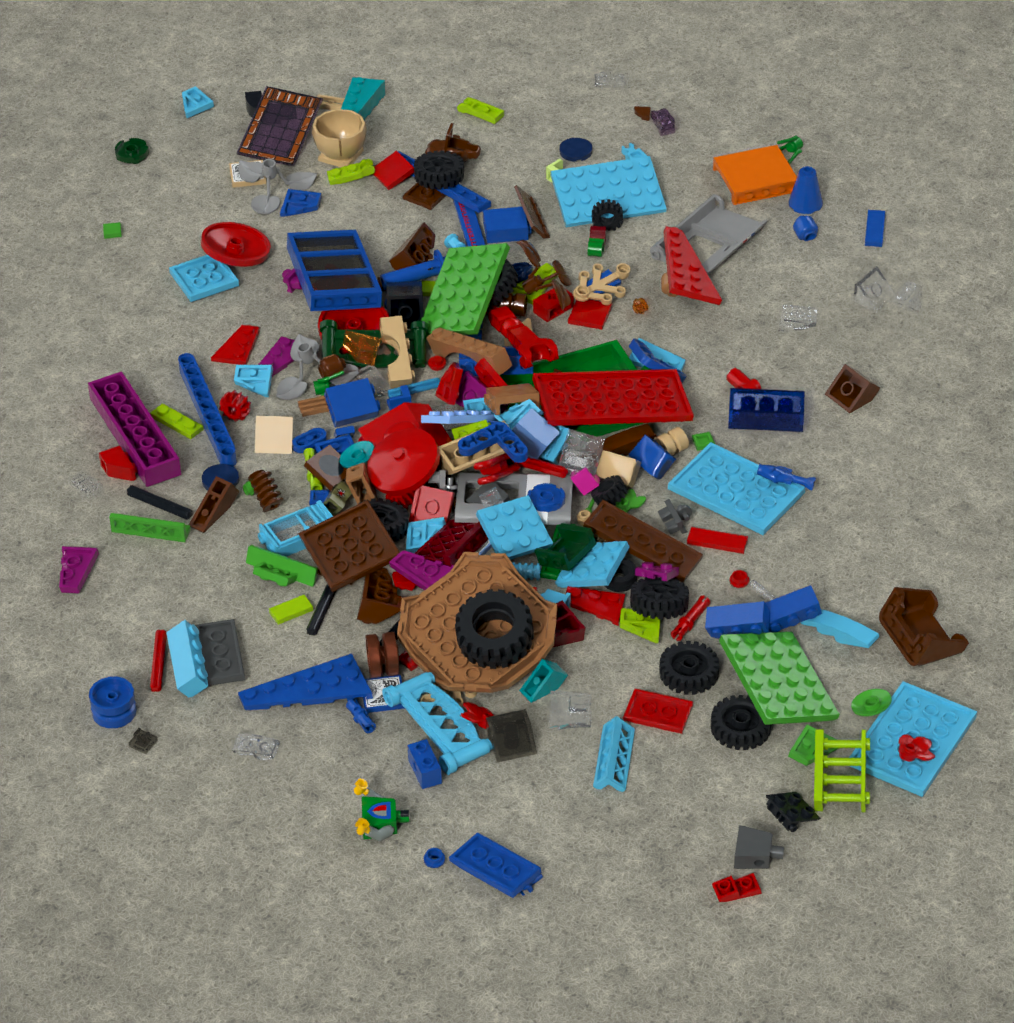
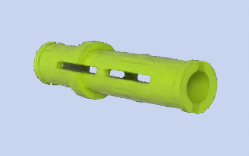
M313 448L304 450L305 462L315 455ZM307 470V480L310 482L311 490H322L321 482L316 477L314 478V475Z

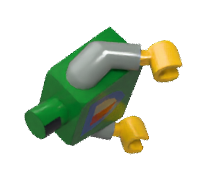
M362 778L356 781L354 793L356 795L363 793L362 818H359L355 824V827H358L356 830L357 834L363 835V840L373 838L377 841H383L393 834H397V823L409 822V810H396L395 799L379 795L370 788L367 789L368 783Z

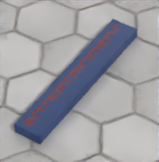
M452 199L467 247L485 245L475 211Z

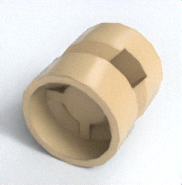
M675 427L669 430L668 433H663L654 438V441L672 456L687 449L689 446L688 438L680 427Z

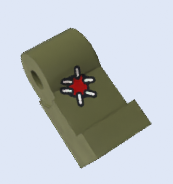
M341 480L323 502L333 516L343 509L345 502L352 494L348 485ZM330 501L331 503H333L336 506V509L330 508L328 506V502Z

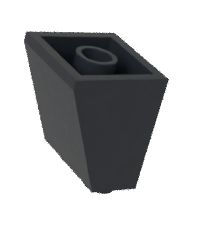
M422 281L387 282L389 317L402 316L403 322H406L407 329H410L412 322L421 321L424 317ZM398 299V308L391 309V300Z

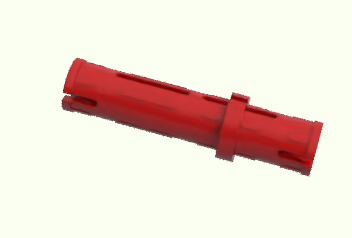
M700 596L688 613L679 619L678 625L671 631L673 639L679 634L676 640L680 641L687 631L692 630L695 621L710 605L708 597L702 602L705 596Z

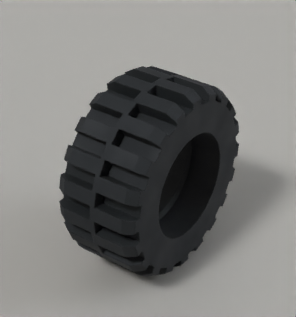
M490 589L486 593L478 592L474 598L472 596L466 600V605L462 604L459 612L456 614L455 631L461 653L464 657H468L471 663L476 664L477 662L479 667L485 668L490 666V669H496L498 666H502V668L508 667L510 663L515 664L519 662L518 658H523L527 654V650L532 646L534 631L530 609L520 597L516 598V594L512 592L507 594L505 590L500 589L498 591ZM490 620H503L513 626L506 635L494 639L482 637L476 632L482 624Z

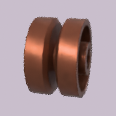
M394 632L383 633L382 646H380L379 638L376 634L365 635L370 678L382 676L383 664L388 676L399 675V651Z

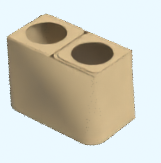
M603 450L596 474L600 479L602 477L603 480L607 477L610 478L613 475L614 477L618 475L627 487L633 488L641 462L638 460L636 462V459Z

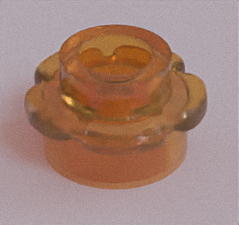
M639 298L633 301L632 308L635 313L643 315L648 310V304L643 298Z

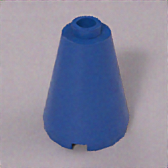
M805 166L799 170L788 201L789 207L797 213L812 214L817 210L819 211L823 206L817 173L810 166Z

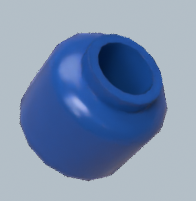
M802 215L794 222L793 230L798 239L809 241L816 238L818 226L811 216Z

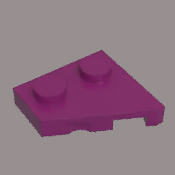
M643 562L642 565L635 568V576L651 579L662 577V581H668L679 575V567H672L670 563L654 566L653 562Z

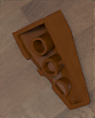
M425 222L414 231L390 258L389 262L394 270L433 259L430 249L434 248L435 234Z
M382 567L365 576L357 620H361L366 624H377L400 612L402 598L397 595V588L392 585V578L387 568Z

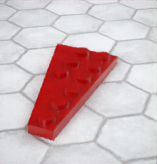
M665 226L663 232L669 293L720 305L722 299L684 232L676 227Z

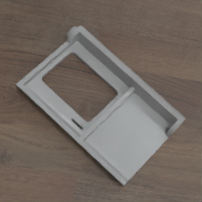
M714 194L675 227L684 232L688 241L695 236H701L722 245L719 250L702 264L709 275L766 225L767 220L758 222L726 210L723 199ZM715 200L719 202L720 206L715 205ZM663 237L650 248V254L653 259L666 263Z

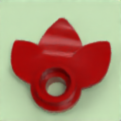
M472 702L463 703L467 712L461 713V717L477 723L480 727L488 730L497 724V719L489 709L483 706L478 707Z
M904 734L899 738L898 743L900 746L898 751L901 759L911 762L915 758L923 761L935 758V755L929 751L932 746L930 739L925 737H916L914 739L909 734Z

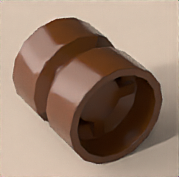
M508 293L509 297L507 299L504 297V301L499 302V307L507 306L515 316L525 317L527 294L516 293L513 295V293Z

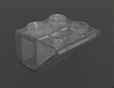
M568 429L558 465L577 471L586 467L592 475H595L605 439Z

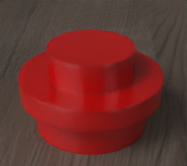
M433 356L428 360V366L435 371L442 370L446 366V359L441 356Z
M736 570L730 576L729 582L733 587L743 588L749 584V577L745 571Z

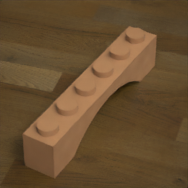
M440 327L433 330L426 337L433 354L446 358L451 353L456 352L470 357L477 363L482 358H485L499 376L513 366L505 347Z

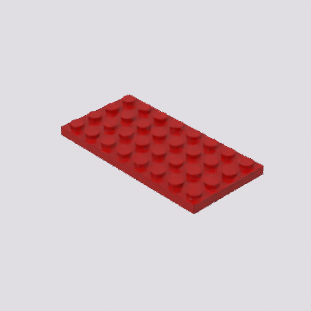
M677 369L533 373L532 380L535 389L539 392V401L547 424L552 426L693 421L694 414Z

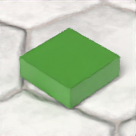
M120 222L103 224L104 239L122 237Z
M710 432L692 435L697 451L703 450L710 442L715 444Z

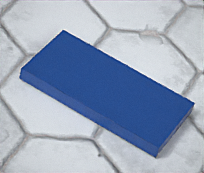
M478 832L449 856L450 862L512 898L542 873L541 867Z

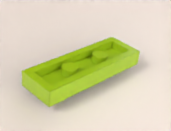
M163 403L150 412L153 419L189 439L194 438L204 430L203 425Z

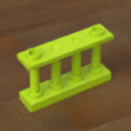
M815 729V811H823V804H827V802H861V812H866V804H870V792H866V751H870V738H866V730H862L861 740H828V738H824V729ZM828 748H861V758H828V755H824V750H828ZM828 766H861V776L828 775L824 773V768H828ZM828 784H861V794L827 793V791H823V786H828Z

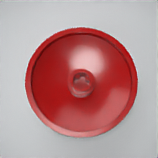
M220 222L206 227L202 232L200 242L204 252L211 258L224 264L239 267L255 266L263 263L269 257L271 248L268 238L262 232L251 226L235 222Z
M383 306L381 308L322 311L318 319L319 336L322 340L320 322L323 320L336 321L338 323V330H380V318L389 317ZM348 342L339 351L342 354L348 353L352 355L355 353ZM364 342L358 350V354L368 353L372 350Z
M408 428L396 431L385 437L372 451V455L367 463L368 477L375 488L384 494L402 495L412 492L424 485L435 473L440 461L439 446L432 435L422 429Z

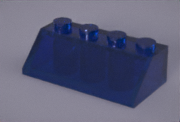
M730 388L728 429L803 432L805 391Z

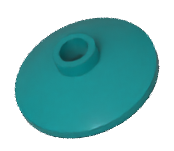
M360 441L349 446L341 454L340 464L344 468H349L360 463H366L372 455V451L375 448L374 445L369 441Z

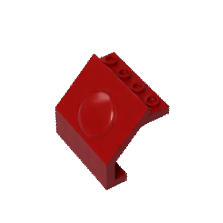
M404 402L358 429L361 434L358 442L369 441L374 447L390 434L408 428H417L428 432L435 439L438 446L449 443L452 440L441 423H421V415H429V411H433L429 404Z

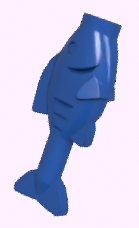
M759 464L757 475L778 484L780 482L791 485L793 482L804 485L811 491L816 481L815 477L804 478L793 475L792 469L782 466Z

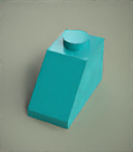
M542 659L519 691L533 703L559 689L568 674L557 663Z

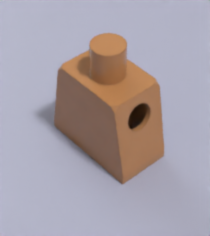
M360 463L346 469V483L357 504L367 499L371 501L373 498L377 501L376 489L368 477L365 463Z

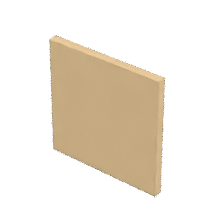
M256 416L255 453L292 454L293 417Z

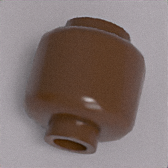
M336 354L322 358L318 365L322 378L330 377L335 373L344 371V368H346L344 359L339 358Z

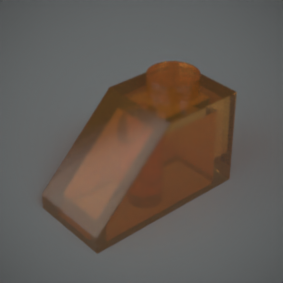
M345 330L343 346L356 362L374 366L379 353L381 338Z

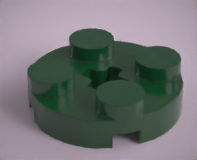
M129 138V141L126 142L122 140L115 146L116 159L124 163L138 164L149 154L146 142L139 138Z

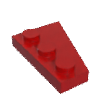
M241 325L211 357V361L247 365L260 328L251 325Z
M567 586L566 593H571L570 607L582 612L596 615L597 618L611 621L612 624L619 626L621 608L624 606L626 594Z

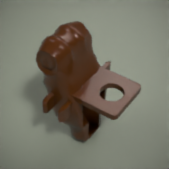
M454 123L450 124L446 140H432L425 150L426 155L430 151L432 153L434 151L440 152L441 150L445 151V153L450 151L451 154L456 153L457 156L459 155L463 162H466L468 159H477L481 153L479 145L471 144L468 140L460 138L459 135L454 134L452 137Z

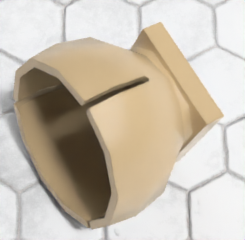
M336 109L324 112L316 117L312 127V135L318 150L322 152L318 156V161L338 167L348 166L355 162L364 151L363 145L367 132L365 121L360 114L352 110Z

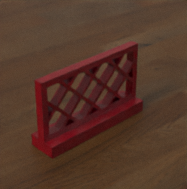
M451 519L414 554L425 555L424 558L433 562L436 560L441 561L443 565L451 567L456 564L463 552H476L488 540V537L480 522L463 523L455 522L454 519Z

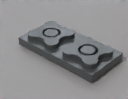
M234 619L195 625L199 630L202 655L205 659V670L208 673V685L245 680Z

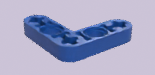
M633 338L629 344V348L637 359L646 367L652 370L677 369L656 358L640 340ZM677 369L681 383H683L687 376Z
M495 422L462 438L458 442V450L462 456H471L497 443L514 462L522 463L528 459L527 446L504 422ZM481 437H486V438H488V439L485 440V441H480V440H478V439L481 438ZM508 440L514 441L512 444H506L505 442Z

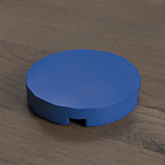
M538 484L534 486V489L529 490L527 494L535 509L540 512L556 511L565 504L564 490L556 488L554 484Z

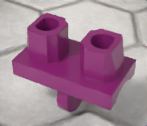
M303 261L306 271H313L312 268L306 267ZM295 269L284 270L282 277L283 282L288 286L287 292L293 293L295 289L302 290Z

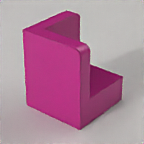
M586 467L579 472L575 470L571 472L570 479L583 495H586L600 484V478L597 474L592 475Z

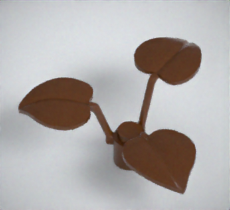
M526 240L516 242L522 247L530 262L535 266L533 272L528 275L529 279L522 283L525 292L530 295L540 289L553 286L561 310L570 305V296L563 285L570 286L572 282L562 264L554 260L552 265L556 273L544 279L539 275L535 276L534 274L541 266L539 263L541 258L536 248ZM555 276H558L563 284L561 285L557 280L553 279L552 283L543 285L545 281Z

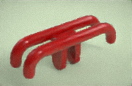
M506 453L475 463L473 466L475 470H480L482 475H489L478 478L477 483L479 485L500 480L519 471L521 467L517 463L507 465L506 460L510 459V457Z

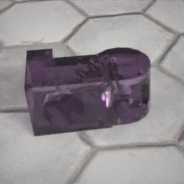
M666 108L651 111L652 121L659 129L660 136L675 133V119Z

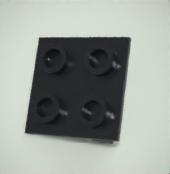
M797 792L766 795L768 799L766 803L767 809L782 823L787 831L795 832L798 829L797 824L799 822L821 819Z

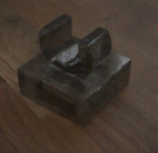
M138 728L133 734L134 737L128 743L129 747L147 754L156 744L158 738L150 734V732H145Z

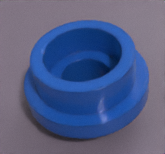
M430 848L424 855V863L430 868H438L445 862V855L438 848Z

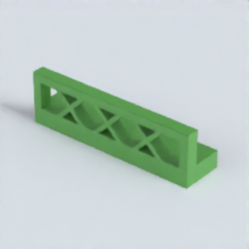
M111 513L109 516L111 532L186 542L191 530L190 525L180 522Z

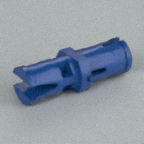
M353 699L349 700L346 708L354 716L353 720L360 724L365 733H372L376 728V724L369 717V712L362 708L357 699L355 702Z

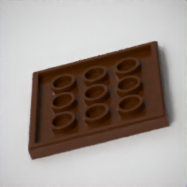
M368 500L298 533L332 592L389 565V562L400 553Z

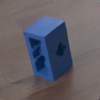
M428 740L407 745L408 761L421 788L425 789L442 784L441 767Z

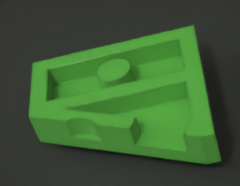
M809 725L805 726L791 748L788 757L805 766L815 762V728ZM824 733V738H828V740H837ZM828 748V750H824V755H828L839 748Z

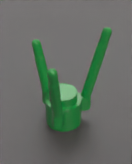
M797 135L777 142V144L787 143L779 147L781 151L786 149L788 152L794 153L788 161L789 164L802 152L803 142Z
M344 371L313 381L316 396H324L325 389L329 388V384H332L328 380L343 375Z

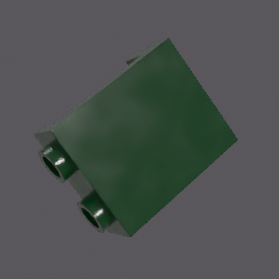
M561 523L557 527L561 537L547 550L536 548L534 552L541 566L570 571L597 543L591 528Z

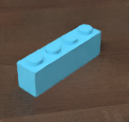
M184 620L166 633L177 689L189 698L195 696L209 685L207 680L208 673L204 665L205 659L201 650L202 644L199 640V630L194 624L191 625Z

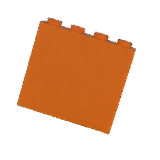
M778 145L713 157V171H719L732 194L731 201L733 205L791 194L797 178Z

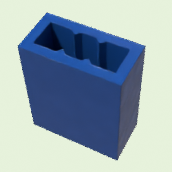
M523 207L483 210V224L487 244L528 240V234H531V226L528 224L529 221Z
M368 378L325 389L324 397L335 428L378 416L381 410L378 400H375V389L373 384L369 383Z

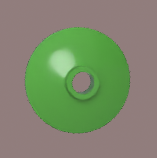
M870 689L857 695L851 703V708L859 716H873L885 711L890 706L892 698L886 690Z

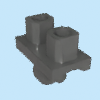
M670 499L664 501L666 507L659 510L658 513L663 523L668 521L665 523L668 532L673 534L680 530L682 534L688 533L682 520L688 521L692 514L691 508L680 504L677 507L678 509L675 510Z

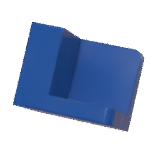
M407 385L400 386V396L387 399L389 411L404 402L411 403V394Z

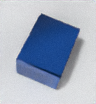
M646 434L629 453L631 458L636 459V462L637 460L640 461L641 467L656 479H661L676 460L661 445Z

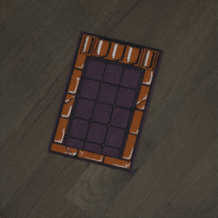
M266 86L238 148L237 155L263 161L273 159L278 164L294 166L323 102V98Z

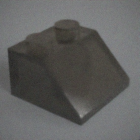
M526 709L486 717V733L492 743V750L497 762L537 754L532 725Z

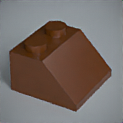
M844 364L825 392V395L848 413H852L871 402L880 390V387L856 369Z

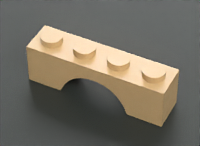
M402 316L380 318L382 343L394 347L399 355L393 363L388 365L389 388L394 389L402 385L412 384V381L415 380V373L410 368V365H412V355L408 354L407 350L410 349L409 338H405V333H407L406 322H403Z

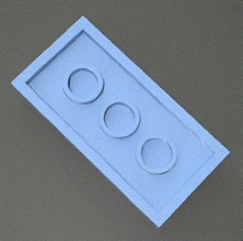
M478 410L442 411V414H440V411H429V415H421V423L457 424L475 423L486 419L487 422L498 420L494 417L495 414H492L491 410H480V414Z

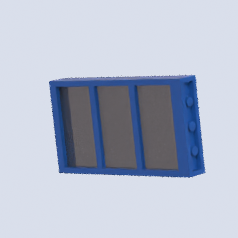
M356 229L287 233V250L310 311L381 308L382 290Z

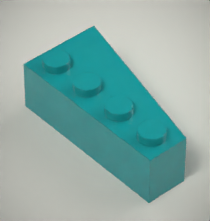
M353 77L341 109L352 110L360 114L365 121V118L371 114L373 108L386 95L385 80Z

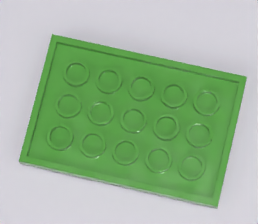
M507 243L448 249L425 308L424 317L421 319V321L428 323L426 337L439 327L462 335L478 334L510 250V246Z
M792 631L761 634H726L720 636L719 642L765 725L832 721L838 719L839 712Z

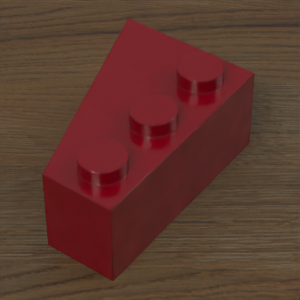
M563 600L556 603L558 611L553 647L583 641L586 627Z

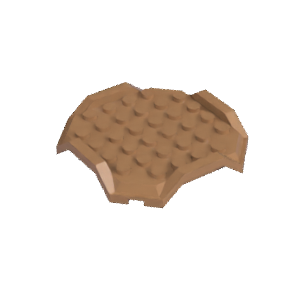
M463 552L449 573L419 595L402 598L397 636L411 659L424 672H431L434 675L437 686L448 691L493 693L512 687L533 671L550 652L555 641L558 606L556 603L545 600L518 573L506 553H491L490 556L479 555V552ZM490 589H493V591H498V589L505 590L507 594L508 592L516 594V598L520 597L528 605L532 615L534 639L532 640L531 648L527 650V654L523 658H518L519 662L515 664L510 663L505 668H502V666H498L496 669H490V666L482 668L478 666L477 662L476 664L471 663L468 657H464L461 653L455 631L456 614L459 612L461 605H466V600L471 596L474 598L478 592L486 593ZM490 620L482 624L476 632L482 637L494 639L506 635L513 626L503 620Z

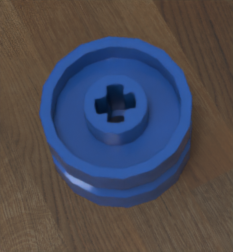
M118 676L106 677L95 682L90 688L89 701L94 721L99 726L105 728L123 727L136 716L137 708L134 699V689L128 680Z

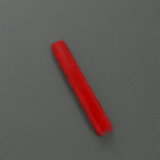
M528 457L525 462L517 463L522 467L565 478L568 470L563 466ZM511 458L508 459V461L513 464L517 463L514 462Z
M159 629L155 633L150 681L152 692H159L162 688L167 635L165 630Z

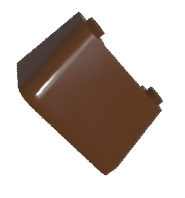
M894 587L879 613V620L911 666L926 665L960 654L966 649L969 642L965 636L956 633L950 639L933 616L938 608V600L931 590Z

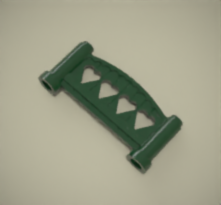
M323 320L320 322L322 358L336 354L339 358H343L346 364H352L356 367L388 368V365L393 363L399 356L394 354L396 349L386 343L384 344L391 354H376L377 349L382 344L380 330H338V323L334 320ZM424 321L412 322L410 330H407V333H405V338H409L410 349L407 350L412 355V363L415 368H424L426 365L428 323ZM348 342L355 353L352 355L348 353L342 355L339 351ZM364 342L372 350L373 353L371 355L366 353L363 355L358 354V350Z

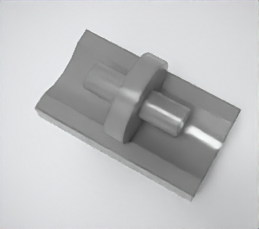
M444 469L435 471L428 480V483H437V489H447V491L452 492L453 489L458 488V485H453L452 477H447V485H445L446 470Z

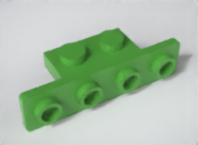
M254 545L248 547L246 563L254 566L253 574L260 576V579L272 580L277 582L276 584L279 586H288L295 581L312 587L315 585L318 568Z

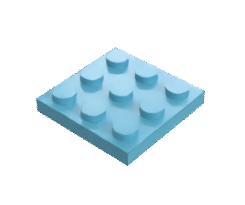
M209 255L169 267L171 276L190 302L239 286V280L228 265L211 258Z
M529 495L478 510L476 513L495 553H506L510 560L534 553L536 548L547 549L553 545V541Z
M627 541L597 542L570 571L562 570L555 581L557 587L608 586L629 549Z

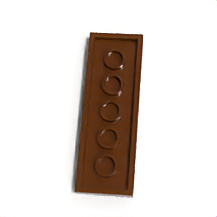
M602 500L583 525V527L591 528L593 534L608 542L627 541L629 545L628 553L645 562H653L654 566L670 563L672 567H679V575L674 578L683 583L703 557L702 553Z

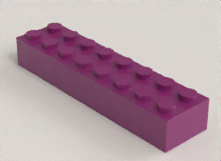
M121 371L88 382L91 402L122 450L128 453L130 462L135 463L137 473L145 486L149 487L180 476L179 457L123 372Z

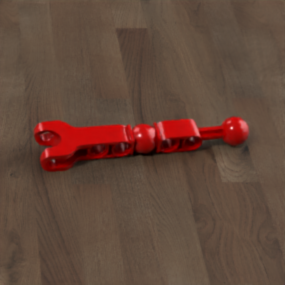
M492 304L491 307L487 308L485 314H488L491 325L499 333L501 332L522 356L519 359V363L524 369L534 367L532 363L536 360L545 359L551 362L559 359L558 348L552 339L539 338L517 319L507 306L498 308L497 305L493 306Z

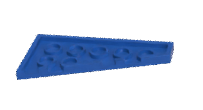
M352 653L238 692L239 699L245 710L270 709L275 705H283L284 708L291 707V704L301 703L302 706L334 703L337 699H347V701L353 699L355 701L357 697L373 699L372 692Z

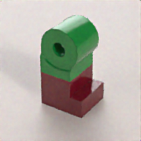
M591 226L587 254L588 256L602 257L606 243V227Z

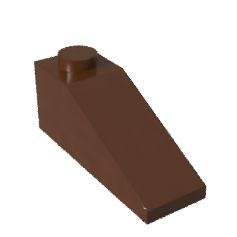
M216 476L191 519L190 527L205 533L231 507L239 490L232 483Z

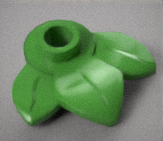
M630 489L627 491L626 497L621 498V502H616L615 507L628 512L632 508L642 506L646 501V497H636L635 491Z

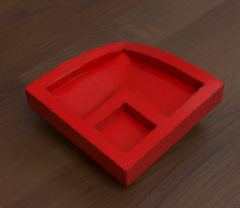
M453 362L449 366L435 394L436 397L451 405H455L459 397L458 389L463 369L459 367V363Z

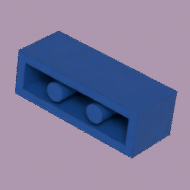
M811 585L765 603L770 610L769 632H779L782 629L795 626L800 622L813 619L822 614L819 601Z
M764 601L707 607L705 629L714 638H720L721 635L761 634L769 632L770 610Z

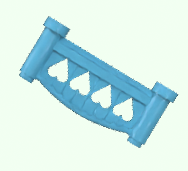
M431 672L422 673L396 686L390 685L383 688L382 694L386 704L389 707H393L401 703L443 753V755L439 756V764L447 775L456 772L458 767L490 753V750L493 749L491 741L489 739H480L474 724L460 716L461 713L465 712L463 708L450 695L433 684L435 683V677ZM425 692L430 693L431 698L435 699L434 702H418ZM435 706H441L442 711L447 713L446 715H430ZM447 719L453 720V724L458 726L457 729H441ZM460 732L464 733L465 738L470 740L469 742H452L456 734Z

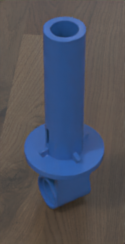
M437 249L434 250V260L381 274L380 280L383 289L386 290L387 282L418 281L439 275L446 256L442 257V254Z

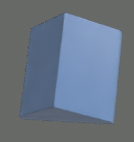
M532 408L512 430L527 446L528 455L534 459H538L560 433L551 424H547V421Z

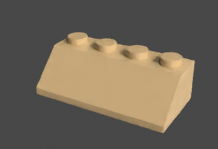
M461 437L439 446V466L441 469L446 470V475H450L472 467L475 463L504 454L505 451L496 443L471 456H462L458 450V442L464 438ZM481 437V438H479L478 440H480V441H485V440H487L488 438H486V437ZM508 440L505 443L512 444L514 441Z

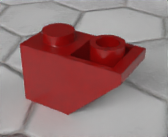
M120 445L99 452L100 465L107 476L129 481L136 480V465L134 462H130L128 453L124 452Z

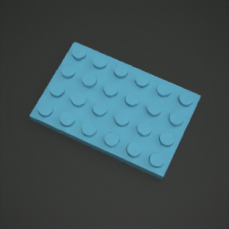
M650 156L554 170L550 174L566 227L592 224L593 206H596L598 201L601 204V200L607 202V199H610V202L615 200L616 204L619 203L620 207L622 206L623 219L663 213L667 210ZM605 213L601 215V217L603 218H611L614 216L610 213Z
M712 442L668 483L669 490L761 535H764L805 493L806 487L793 482L791 485L780 482L777 484L757 475L758 464Z
M903 681L891 697L892 702L890 706L879 714L866 733V738H870V751H866V774L923 797L976 719L977 711ZM904 734H909L914 739L916 737L930 739L932 746L929 751L935 755V758L928 761L915 758L911 762L901 759L898 751L900 746L898 743L899 738ZM855 748L849 758H861V748ZM850 766L861 771V766Z

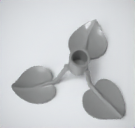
M266 159L262 163L240 160L238 167L239 175L245 182L254 183L259 178H264V176L267 178V196L258 195L251 202L252 209L262 215L271 214L280 206L279 197L270 196V179H274L277 173L286 185H290L291 189L301 191L309 189L317 177V173L296 172L289 174L285 179L280 168L276 167V162L273 159Z
M301 334L297 336L292 345L290 355L294 361L300 363L299 379L288 377L282 380L277 387V398L291 400L305 393L308 386L306 382L302 381L303 363L310 364L316 359L320 364V359L317 356L320 350L318 342ZM346 364L343 376L331 380L330 383L341 385L350 382L359 373V368L352 364Z

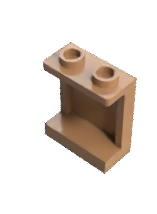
M530 383L486 388V394H484L485 405L495 415H500L501 404L524 402L528 399L532 400L540 408L539 392Z

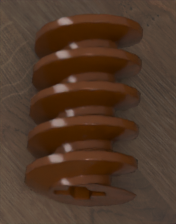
M258 470L250 474L248 480L251 482V487L254 488L257 500L260 501V506L265 513L276 509L284 501V498H277L281 495V492L275 491L278 488L277 484L271 485L275 482L274 478H269L272 472Z

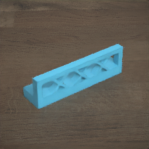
M618 716L603 725L593 787L601 790L610 785L621 792L626 790L635 728ZM621 728L627 732V737L624 736ZM620 742L625 750L624 752H622L619 746ZM617 758H619L622 764V768H620L617 762ZM615 773H616V775H617V777H618L620 783L614 779V774H615Z

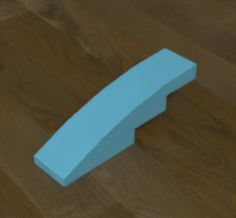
M822 609L821 615L800 622L803 625L816 627L817 631L821 634L834 636L835 640L841 644L869 648L880 637L879 633L856 621Z

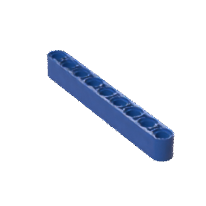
M190 353L181 354L178 357L181 377L220 464L234 467L237 463L235 446L195 357Z

